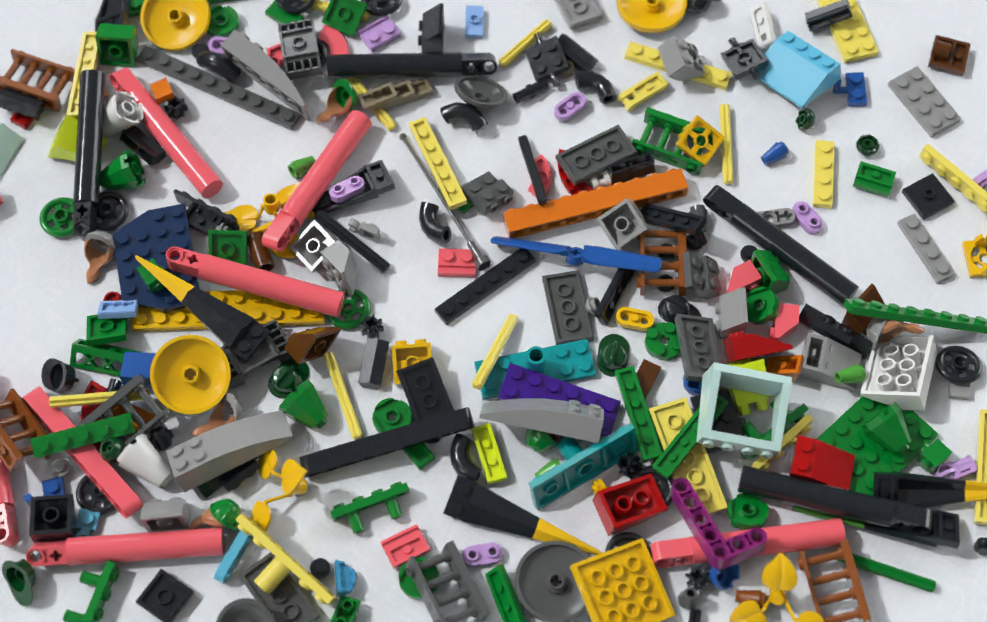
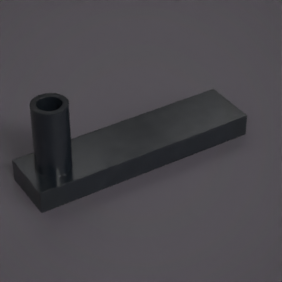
M647 203L640 210L647 224L692 234L698 246H704L708 242L703 231L707 223L704 216Z

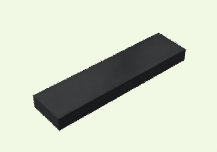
M617 269L594 313L601 325L607 326L636 270Z

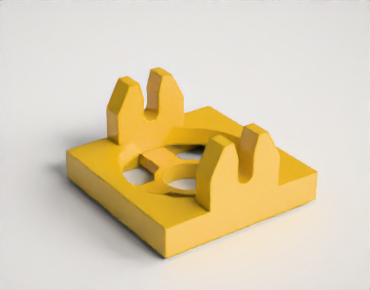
M696 115L690 124H687L682 129L684 131L678 135L679 139L675 146L693 160L703 163L702 167H705L725 139V136ZM697 127L705 128L704 132L700 134L695 133L693 129ZM709 134H711L713 144L711 145L708 143ZM688 135L694 139V146L691 150L687 144ZM698 136L705 138L706 141L703 146L697 144L696 139ZM699 148L708 150L703 155L696 154Z
M983 234L975 237L974 241H963L962 243L969 278L987 276V263H983L979 259L981 255L987 256L985 246H987V235L984 238ZM978 247L980 252L978 256L971 257L972 251ZM974 263H978L982 268L977 267Z

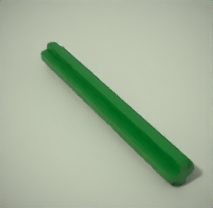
M852 553L857 568L929 592L935 590V580ZM836 559V561L846 564L845 560Z

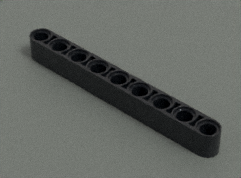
M462 408L299 457L301 467L308 471L304 478L460 433L474 428L475 425L470 408Z

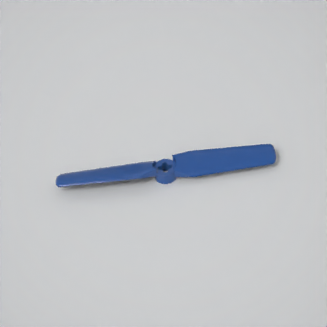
M494 236L490 240L492 244L566 256V262L575 266L588 263L598 266L656 273L662 268L661 258L600 246L584 245L583 250L579 247L571 248V246L501 236Z

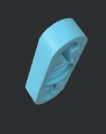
M240 530L214 575L215 580L223 584L227 582L251 542L253 535H246Z

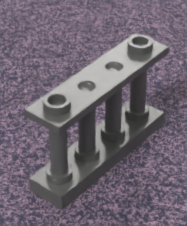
M137 374L77 424L76 427L99 421L102 418L115 417L113 409L117 405L122 406L127 413L131 412L132 419L141 428L133 436L130 434L121 436L125 441L123 443L124 451L129 444L137 441L135 440L137 436L147 433L157 423L162 424L170 418L168 414L172 410L165 408L162 411L144 389V383L147 381L142 374ZM133 392L135 394L138 393L156 415L150 422L146 423L128 401V396Z
M454 541L445 544L441 555L417 564L414 556L409 558L405 567L406 573L410 578L412 577L433 622H459L469 617L475 618L477 622L486 620L490 611ZM443 562L448 563L451 569L450 573L426 582L421 571ZM452 580L457 581L460 587L459 591L435 600L430 589ZM462 598L466 599L469 609L444 618L439 607Z

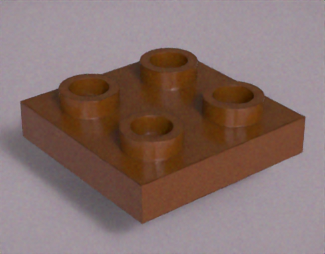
M936 35L928 67L963 76L971 43Z

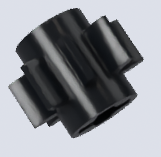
M176 96L168 100V105L164 106L168 116L176 120L185 117L184 111L188 110L184 98L180 100Z
M374 314L371 317L365 316L364 323H360L362 336L367 335L369 338H379V332L384 331V326L381 325L382 319L377 320Z
M158 426L150 431L151 438H149V441L155 449L158 448L161 451L172 445L174 435L171 429Z
M630 452L627 455H621L617 464L620 468L619 473L629 478H632L634 474L639 475V471L643 466L639 462L641 457Z
M699 565L698 568L691 566L690 574H685L686 578L690 579L686 583L687 586L691 587L693 585L696 591L701 588L705 591L706 584L711 583V580L706 578L710 574L709 570L703 571L702 565ZM701 575L702 579L699 578L698 581H695L694 578H698Z

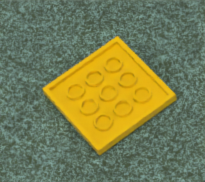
M643 538L569 566L592 622H661L676 615Z

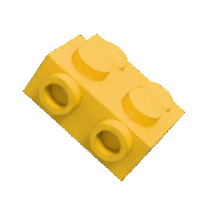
M426 339L415 340V344H407V341H395V345H392L394 384H400L396 373L397 370L432 357L431 342L426 343Z

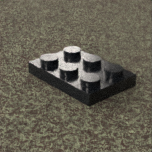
M433 357L396 371L415 422L454 411Z
M729 389L719 390L718 395L726 399L729 405L714 422L712 430L744 436ZM701 395L690 397L694 413L700 407ZM716 446L713 448L705 447L708 454L722 450L721 447Z

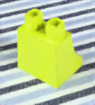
M66 114L56 132L48 157L75 161L78 119ZM105 137L102 140V150H104L108 139Z
M752 357L726 364L766 372L765 361L761 358ZM728 388L739 415L750 414L749 403L755 402L757 411L769 409L768 398H771V396Z

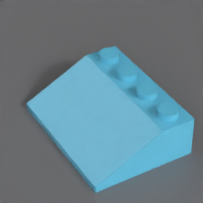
M790 31L776 39L764 54L769 65L757 70L761 75L758 80L802 109L841 79V64Z

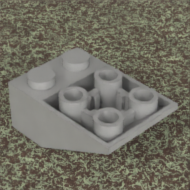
M808 333L803 345L802 355L804 357L798 377L855 390V383H837L835 372L854 364L860 365L862 354L828 337Z

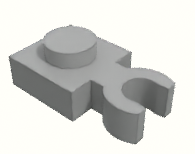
M353 218L348 223L350 226L349 230L354 233H360L363 238L378 243L381 238L380 229L372 223H360Z

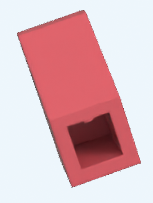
M751 260L734 267L727 293L741 287H745L746 292H751L759 287L762 277Z
M779 303L777 317L770 320L773 321V327L770 326L769 338L781 342L796 331L799 323L800 305Z

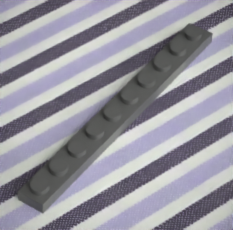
M145 45L136 58L140 64L291 131L301 117L299 112Z

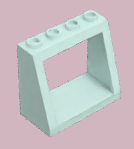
M714 362L702 377L696 443L703 444L704 447L708 448L721 447L724 451H742V454L745 455L758 454L762 458L767 459L775 457L781 451L792 377ZM719 386L774 397L771 441L712 430Z

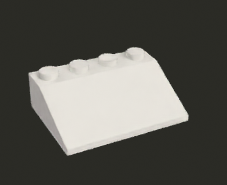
M898 335L891 341L881 343L877 351L874 352L871 349L866 377L860 393L861 396L887 405L896 402L902 410L924 411L937 354L934 336Z

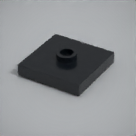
M933 173L902 190L903 195L923 220L954 203V199Z
M160 569L135 603L160 621L173 622L195 592L163 569Z

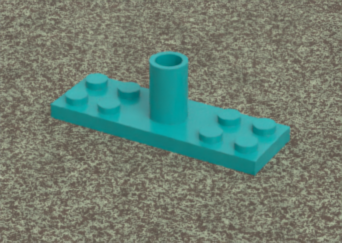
M584 339L544 348L533 346L528 351L500 356L480 392L482 400L498 397L509 363L564 382L596 377L597 373L588 340ZM484 360L474 362L476 374Z
M629 423L626 426L620 427L616 432L603 437L599 443H595L585 450L582 449L574 438L563 437L558 442L557 449L566 461L552 467L548 472L535 477L528 483L535 508L539 511L618 464L621 455H627L628 452L633 454L638 452L634 426Z

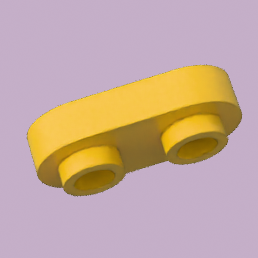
M622 307L616 313V322L624 328L647 331L654 324V316L649 311ZM627 317L628 320L624 321L622 318Z

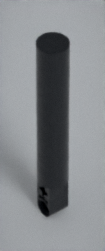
M436 52L327 55L328 79L462 77V75H491L497 70L496 57L492 53ZM486 62H492V63H493V64L490 65V66H486V65H485Z
M93 69L83 70L80 73L73 192V232L82 241H84L88 233L96 231L97 207L99 206L106 74ZM87 228V231L82 234V231Z
M715 185L703 198L704 204L763 249L771 251L782 263L841 306L844 305L845 299H852L859 289L857 284L721 186Z
M746 465L742 467L737 492L906 532L924 535L931 532L933 513L929 509Z

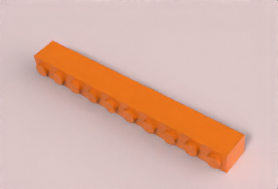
M681 168L669 169L664 173H653L648 177H637L631 181L617 182L608 187L600 186L592 191H581L571 196L564 195L555 200L548 199V203L542 206L539 204H528L523 208H512L503 212V222L508 238H519L598 218L626 198L632 199L639 208L643 207L646 203L655 204L683 197L687 194L688 185Z

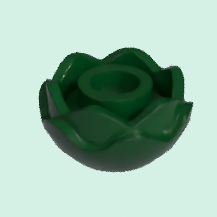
M804 108L800 110L796 123L799 129L805 131L813 127L816 118L811 109Z
M870 134L862 135L856 142V148L862 155L871 156L879 149L878 140Z
M117 438L104 440L99 448L101 458L106 462L116 461L123 452V443Z

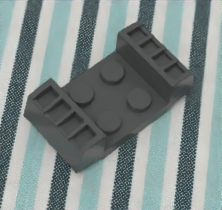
M313 18L278 24L285 73L288 78L294 80L322 75L323 70Z
M276 319L262 324L270 330L271 334L247 363L231 353L224 345L220 347L226 354L230 364L231 380L229 386L232 389L245 384L243 377L274 360L279 359L280 363H283L292 358L285 350L288 339Z

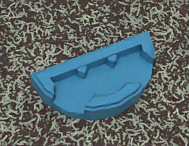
M335 560L336 597H341L351 593L355 587L357 576L355 570L345 565L344 561Z

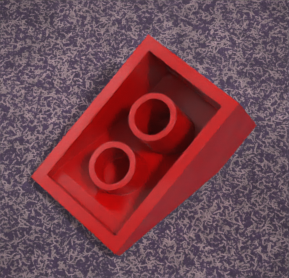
M744 331L728 334V338L723 340L727 362L793 349L791 344L751 333L744 334Z
M798 435L789 476L849 490L855 455L820 440Z
M652 473L599 490L592 499L608 536L630 529L668 510Z

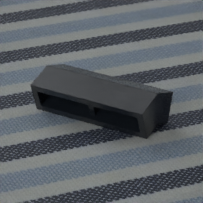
M840 0L806 12L805 17L809 31L811 32L851 18L852 10L849 1Z
M562 33L558 39L566 60L572 61L578 71H591L598 59L567 34Z
M5 87L0 91V108L39 121L42 112L45 110L43 100Z
M134 125L126 130H122L119 140L150 166L159 164L167 157L165 150L137 126Z
M651 152L608 165L607 172L610 176L611 184L626 182L637 177L655 173V160Z
M367 338L358 380L362 388H373L376 390L380 388L389 341Z

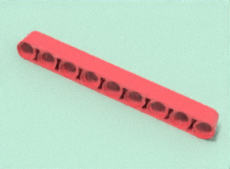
M38 386L22 397L23 402L49 433L76 427L59 407L50 408V397L41 387ZM92 444L66 450L68 455L125 519L143 507L140 498L110 464L101 458L100 453Z

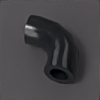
M200 51L196 57L197 64L201 68L215 71L228 82H234L241 74V69L237 65L214 51Z
M577 71L574 73L577 89L593 90L597 93L600 102L603 104L612 103L617 99L612 83L603 75L593 71Z
M455 102L440 108L441 115L448 124L457 120L464 121L469 125L472 132L488 124L479 109L467 103Z
M421 202L419 212L421 230L430 240L439 244H448L451 238V229L449 226H444L438 222L439 206L429 202Z
M457 433L453 438L449 451L451 465L457 475L477 482L481 475L482 467L476 465L470 459L469 452L473 441L467 436Z

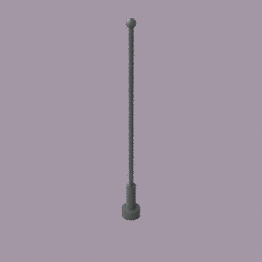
M401 133L399 135L400 140L404 141L468 242L467 246L476 259L475 266L479 271L487 269L491 265L490 259L487 255H482L474 241L469 239L406 139V134Z

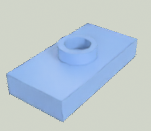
M466 6L465 38H483V6Z
M137 300L100 301L97 312L98 319L137 317L139 305Z

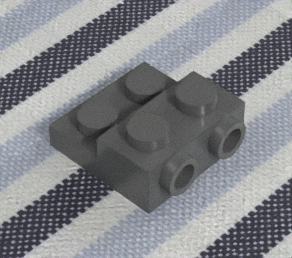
M489 171L461 186L465 197L483 216L495 212L500 206L509 204L513 199L514 190L503 179L498 181Z
M690 251L683 253L685 288L707 300L719 296L721 286L718 279L720 270L717 261L707 255L698 257Z

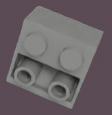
M673 36L658 47L668 77L677 81H683L706 74L703 68L704 64L698 55V48L694 44Z
M337 240L321 251L323 258L321 262L328 270L326 275L330 281H335L341 292L345 291L351 297L354 294L358 272L350 250L340 240Z

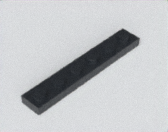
M518 249L434 309L435 313L445 325H448L535 263V257L526 249Z

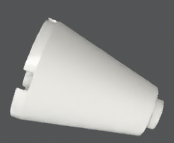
M119 91L112 96L104 109L103 137H109L132 127L143 119L144 112L142 106L134 101L135 97L133 95Z
M140 434L135 438L138 442L129 444L120 454L116 465L158 488L162 485L166 487L173 479L171 477L173 472L144 434Z

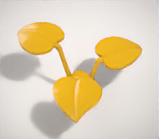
M300 183L287 186L276 194H266L263 197L264 204L260 205L259 213L252 205H241L224 213L227 215L232 214L237 218L240 230H252L256 227V220L260 219L263 210L269 215L276 217L279 209L285 205ZM295 233L282 252L273 249L271 251L276 256L283 258L296 257L297 255L289 246L299 236Z
M274 449L260 455L258 464L261 467L258 469V473L263 479H269L271 474L282 478V491L285 494L264 500L263 503L262 501H256L251 511V520L265 532L271 521V510L267 504L286 497H292L293 494L304 495L308 487L306 479H303L308 471L293 459H288L284 463L281 474L275 472L274 469L277 466L278 460Z
M779 553L762 571V581L769 588V597L766 598L763 608L760 609L759 604L754 600L742 602L734 609L729 622H766V616L763 612L766 611L769 603L774 605H782L784 603L794 622H825L822 616L814 611H805L799 615L798 619L795 617L788 599H786V591L795 588L798 576L791 561L782 553Z

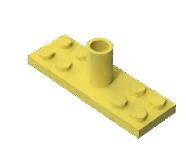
M240 514L235 519L239 523L237 527L243 533L255 537L252 540L260 548H267L276 556L254 580L263 591L270 595L288 573L292 571L301 579L299 581L300 585L306 590H313L316 593L314 597L320 603L325 605H333L338 598L253 520L244 514Z

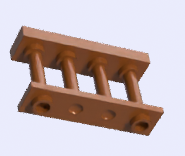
M11 49L13 64L4 76H0V91L5 87L44 101L45 108L59 112L62 108L59 95L68 81L73 82L75 69L27 54L24 51ZM20 65L29 68L20 81L11 80ZM36 71L45 73L36 87L27 85ZM52 76L61 78L53 92L43 91Z
M646 230L637 236L636 239H640V254L642 255L674 254V256H678V261L662 263L661 270H674V272H678V277H675V279H645V271H640V277H637L636 288H640V295L644 296L645 286L675 287V289H678V295L686 296L687 289L685 288L683 253L686 252V233L676 230ZM644 238H674V240H677L678 245L644 246Z
M14 388L10 389L5 400L0 402V410L9 408L14 415L0 420V458L10 472L18 469L24 457L33 454L32 446L19 450L14 442L47 434ZM20 423L24 431L8 435L3 427ZM52 454L44 456V458L49 460Z
M848 539L840 541L841 548H837V551L810 558H805L804 551H799L801 558H798L797 561L800 571L805 570L816 613L822 616L819 606L850 598L852 600L857 599L859 607H856L855 610L823 618L825 622H845L857 618L858 620L862 619L863 622H872ZM836 559L845 560L847 567L843 568L842 571L811 578L809 566ZM845 578L846 580L851 579L853 587H850L849 590L819 598L816 597L814 586Z

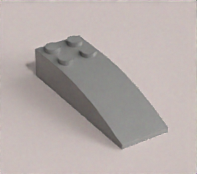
M234 30L221 44L226 58L309 121L311 118L306 105L284 71L263 51L261 45L257 42L252 43L245 33H239Z
M537 398L508 399L483 403L479 418L599 443L604 421V409H601L596 404L582 405L581 402L576 400H569L568 402Z
M281 410L240 419L219 426L167 450L166 453L174 478L185 493L294 439L285 414Z

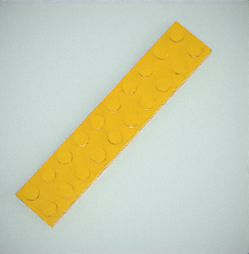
M240 290L206 291V293L251 316L261 325L276 319L279 326L325 325V314ZM139 307L137 317H132L131 325L132 332L208 329L188 308L164 313L153 308Z

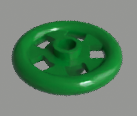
M68 197L56 198L49 201L42 208L39 222L41 228L47 234L53 237H67L74 234L73 220H71V214H74L73 199ZM63 205H69V210L62 208ZM51 209H56L53 215L49 214ZM53 220L56 225L51 228L48 223ZM69 224V228L61 230V226Z
M354 289L351 300H344L340 315L346 318L345 321L342 322L337 317L326 315V317L335 327L339 326L343 330L356 329L360 327V323H364L365 316H370L371 304L363 292ZM360 300L363 306L358 308L356 302ZM351 306V309L346 310L345 307ZM358 313L360 317L354 320L352 317Z

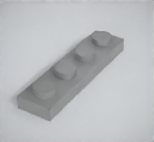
M915 213L899 220L897 225L935 282L938 284L953 277L954 271Z

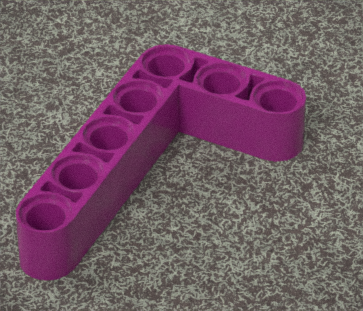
M677 478L673 481L671 498L713 568L725 569L764 551L767 534L763 529L753 528L724 540L691 483L685 478Z

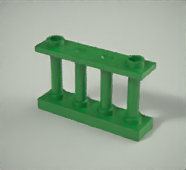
M647 107L644 115V122L647 123L640 141L634 138L632 141L633 146L638 152L637 154L642 155L651 152L655 160L681 168L688 173L700 175L703 163L682 156L683 151L676 147L674 153L664 149L671 132L676 134L682 133L684 131L682 129L687 124H690V121ZM654 126L664 129L657 147L647 143ZM701 127L693 129L697 134L703 133L705 128ZM711 134L708 135V143L710 145L713 144ZM698 136L696 139L699 146L705 144L706 140L703 136ZM699 148L696 154L701 155L704 148Z

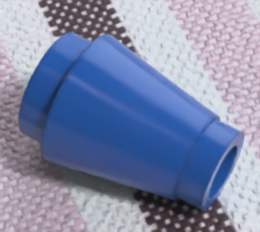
M782 141L776 142L761 156V160L767 166L786 158L789 150Z

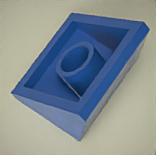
M125 351L120 373L123 386L137 374H142L147 380L144 383V389L154 392L150 382V368L156 353Z

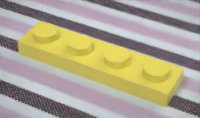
M816 140L812 207L829 209L832 207L834 142Z
M809 414L804 416L783 436L781 451L775 457L767 459L760 456L751 467L767 470L771 466L769 463L773 459L777 461L785 453L784 449L787 447L792 448L795 445L798 435L802 434L805 436L812 429L810 425L813 418Z

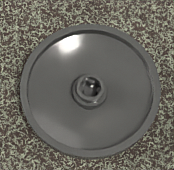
M564 541L543 542L527 551L521 558L515 573V591L522 607L531 616L543 622H570L582 616L587 611V608L569 566L588 559L589 556L579 547Z

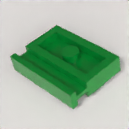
M860 161L853 187L889 197L896 172Z

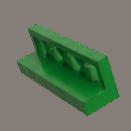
M78 339L72 343L70 365L120 376L121 371L116 370L112 362L120 361L123 363L125 351H142L108 344L88 346L86 340ZM77 353H82L87 361L84 363L77 362ZM101 357L106 365L103 367L97 366L93 359Z

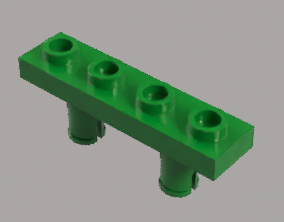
M774 401L769 404L772 408H774ZM804 403L793 411H789L787 408L783 434L791 429L789 426L791 423L795 422L797 424L805 416L804 413L809 409ZM750 420L741 426L747 437L771 441L772 428L764 434H760ZM740 452V454L742 455V457H743L744 459H746V458H748V457H750V456H751L752 458H755L756 456H758V454L745 455V454H742V452Z
M401 482L390 485V489L385 491L382 489L371 492V496L366 498L363 496L352 499V503L347 505L340 503L333 506V510L330 511L333 522L344 517L348 518L353 534L360 533L365 530L359 515L360 511L382 503H386L392 520L402 517L403 514L397 499L409 493L407 482L403 484Z
M107 560L101 575L87 571L81 573L79 582L96 587L86 613L81 614L67 609L63 616L64 622H97L101 620L104 613L103 606L105 602L109 601L112 593V584L117 581L120 573L115 562Z

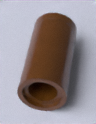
M259 231L247 235V246L255 268L271 271L275 265L269 248L262 245L263 233Z

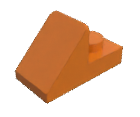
M804 356L768 357L766 372L792 377V383H794L800 375Z

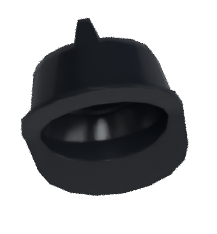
M687 0V10L699 14L707 11L713 1L719 2L722 0Z
M680 295L664 298L658 306V313L666 322L675 324L674 318L677 313L701 317L699 310Z
M50 358L43 365L41 372L42 383L47 389L56 393L70 390L74 383L80 380L76 378L74 367L60 360Z

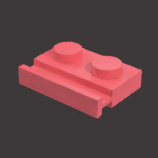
M439 248L438 276L476 277V266L474 264L476 259L470 249Z
M417 524L380 542L393 569L404 565L411 556H414L416 559L430 552V548Z

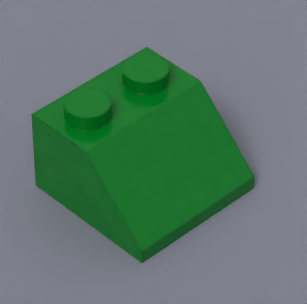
M100 23L95 35L100 65L136 67L138 45L136 26Z
M755 250L751 262L762 277L759 286L766 287L776 294L787 290L790 277L781 268L779 259L771 251Z

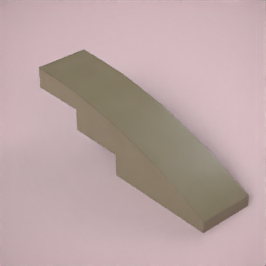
M425 77L413 83H410L408 79L394 86L389 82L358 95V98L366 111L399 106L417 101L434 93Z

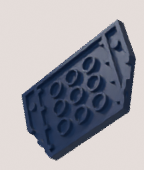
M183 203L147 210L113 233L122 300H137L139 307L153 308L164 313L185 309L187 307L166 287L153 293L149 291L136 269L141 264L136 260L135 255L147 261L153 258L159 267L162 265L167 272L199 288L198 277L169 269L166 260V251L171 247L193 251L186 205Z

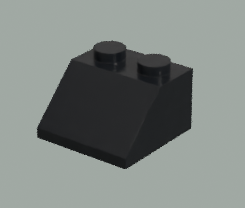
M440 3L424 12L422 21L419 20V31H422V35H418V46H421L422 53L443 52L444 3Z
M73 494L31 497L29 536L34 543L39 541L67 540V538L76 536L77 521Z

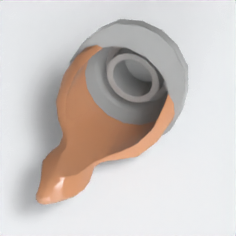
M105 231L90 232L84 239V255L89 262V268L86 272L88 284L93 283L98 278L100 268L108 264L115 254L114 239L110 233Z
M873 318L868 324L866 331L869 340L873 342L872 351L875 352L881 343L891 341L902 332L922 334L925 332V329L914 323L908 324L902 321Z
M225 394L221 403L214 408L209 423L196 428L192 436H198L219 426L244 419L245 410L243 405L236 401L233 394Z

